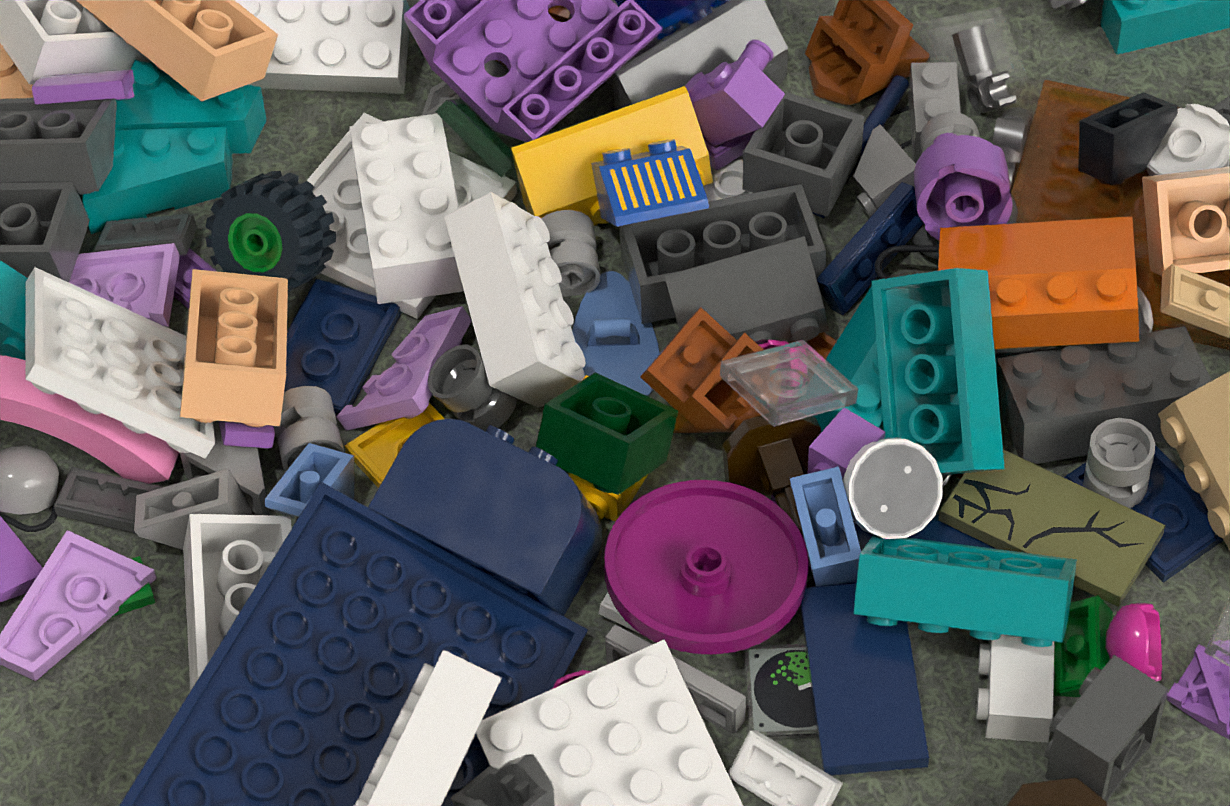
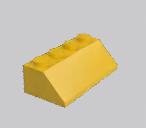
M686 87L677 88L512 147L511 151L522 200L527 212L543 218L547 214L556 211L573 210L589 216L594 225L608 223V221L601 218L591 163L604 161L602 153L617 149L630 148L631 155L649 152L648 144L663 140L675 139L676 146L682 145L690 148L703 186L713 183L709 153Z

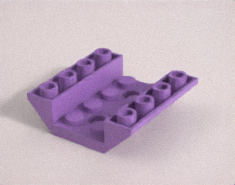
M420 0L403 16L431 69L493 130L524 142L544 136L662 31V27L634 0H626L619 7L612 0ZM557 5L564 6L571 12L572 18L566 22L556 21L549 15L548 9ZM498 60L508 67L509 73L503 77H494L487 73L484 65L488 61Z

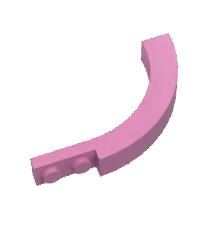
M0 355V420L27 426L68 442L97 458L123 478L148 484L169 480L180 452L170 447L166 441L148 433H135L125 427L121 421L105 414L87 412L77 402L57 393L47 394L38 390L30 381L25 380V360Z

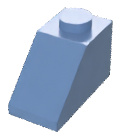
M308 443L267 495L265 507L297 520L320 482L354 500V455Z
M839 466L790 478L816 587L857 583L861 549Z

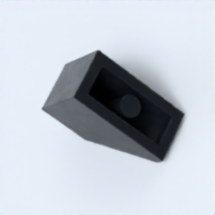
M1142 92L1079 120L1078 171L1096 178L1098 182L1105 185L1121 184L1125 179L1144 171L1177 116L1178 105Z

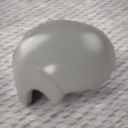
M27 445L8 447L1 450L0 511L21 515L38 513L51 507L57 499L59 484L57 464L45 451Z

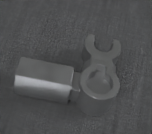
M980 25L952 34L964 78L970 76L971 82L967 84V95L976 113L982 114L1016 103V96L1010 95L1006 87V79L1010 78L1009 73L1003 71L992 74L991 69L996 68L984 26Z
M1020 107L1010 108L1003 113L1001 118L997 117L992 143L1004 151L1011 189H1013L1016 163H1020L1022 159L1024 143L1030 135L1033 117L1028 110Z

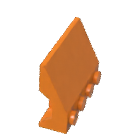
M1132 217L940 228L938 271L953 268L988 270L994 349L1139 342L1138 295Z

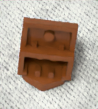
M839 0L833 16H819L805 51V55L811 60L809 74L815 96L843 105L859 103L861 100L887 88L895 76L909 77L911 63H927L930 55L909 35L913 24L887 0Z
M700 307L648 366L640 378L666 400L672 408L679 410L673 433L734 432L746 419L776 411L781 390V380L774 373L781 365L746 333H743L736 340Z

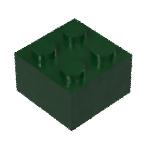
M595 372L545 403L536 447L558 460L556 466L566 473H572L593 483V486L600 491L619 495L667 461L679 410Z

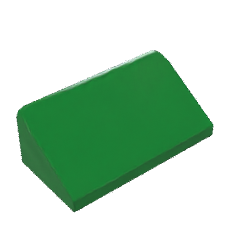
M1099 595L1070 603L1067 628L1062 642L1054 641V696L1080 697V687L1091 670L1096 667L1102 671L1110 661L1105 645L1106 632L1113 619V611Z

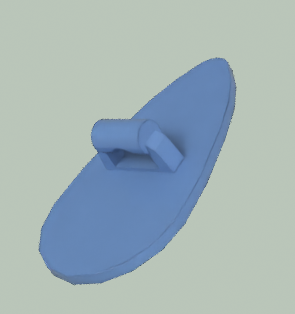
M605 272L600 275V282L596 289L586 293L582 299L572 329L575 342L579 345L585 357L584 374L590 376L596 372L649 396L653 389L640 376L660 354L652 323L642 324L630 283L618 272Z

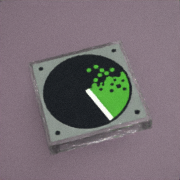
M805 644L764 645L744 649L749 732L757 730L776 743L818 741Z

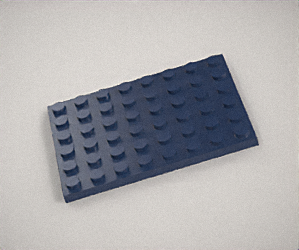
M320 482L119 806H355L425 663L435 668L442 651L445 650L500 677L501 680L482 718L484 720L551 690L556 680L563 677L588 629L325 483ZM476 733L441 806H454L450 798L490 766Z

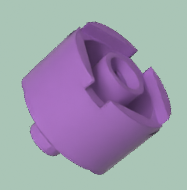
M943 133L937 136L933 144L919 157L914 169L917 212L925 224L926 231L932 237L940 240V228L1007 224L1011 216L1013 204L1008 166L1004 151L1000 147L975 136H957L954 133Z

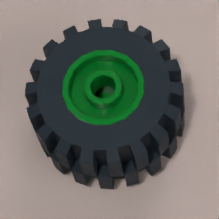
M271 171L267 174L262 173L228 189L221 194V199L214 202L210 209L214 215L208 217L205 228L211 230V235L205 237L207 247H212L215 254L210 257L213 265L219 264L223 272L285 278L288 279V292L294 290L320 274L326 268L324 263L331 260L334 250L329 245L336 242V232L331 231L329 225L335 221L332 212L326 213L323 205L327 201L322 194L316 197L312 193L315 186L310 182L305 181L300 184L298 183L299 176L290 172L283 176L281 171Z

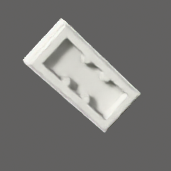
M757 730L749 732L728 772L731 780L773 806H831L843 784Z

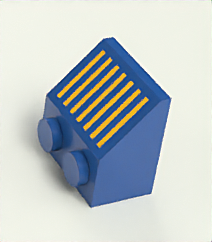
M675 139L648 144L649 152L631 155L630 148L602 153L604 161L591 163L601 218L616 227L709 208L708 198L691 149L682 145L676 146Z

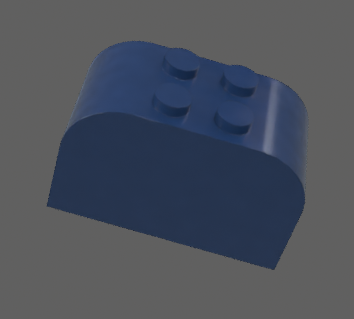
M442 419L430 422L416 430L404 443L368 508L564 616L599 554L602 544V526L596 510L569 474L556 466L558 460L549 453L534 446L530 448L529 452L513 445L515 439L511 435L491 425L484 431L465 421Z

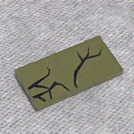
M1004 449L1005 469L972 472L963 475L940 509L938 521L1000 550L1077 559L1074 586L1094 596L1099 595L1101 599L1117 607L1124 600L1164 534V524Z

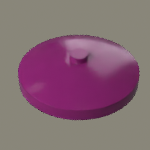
M689 480L657 488L634 501L623 511L613 525L607 539L604 575L607 591L615 608L624 620L643 636L656 643L665 639L668 648L682 652L707 655L724 654L744 650L762 643L779 632L792 619L805 594L808 575V555L804 539L793 520L783 509L767 497L744 486L729 482Z

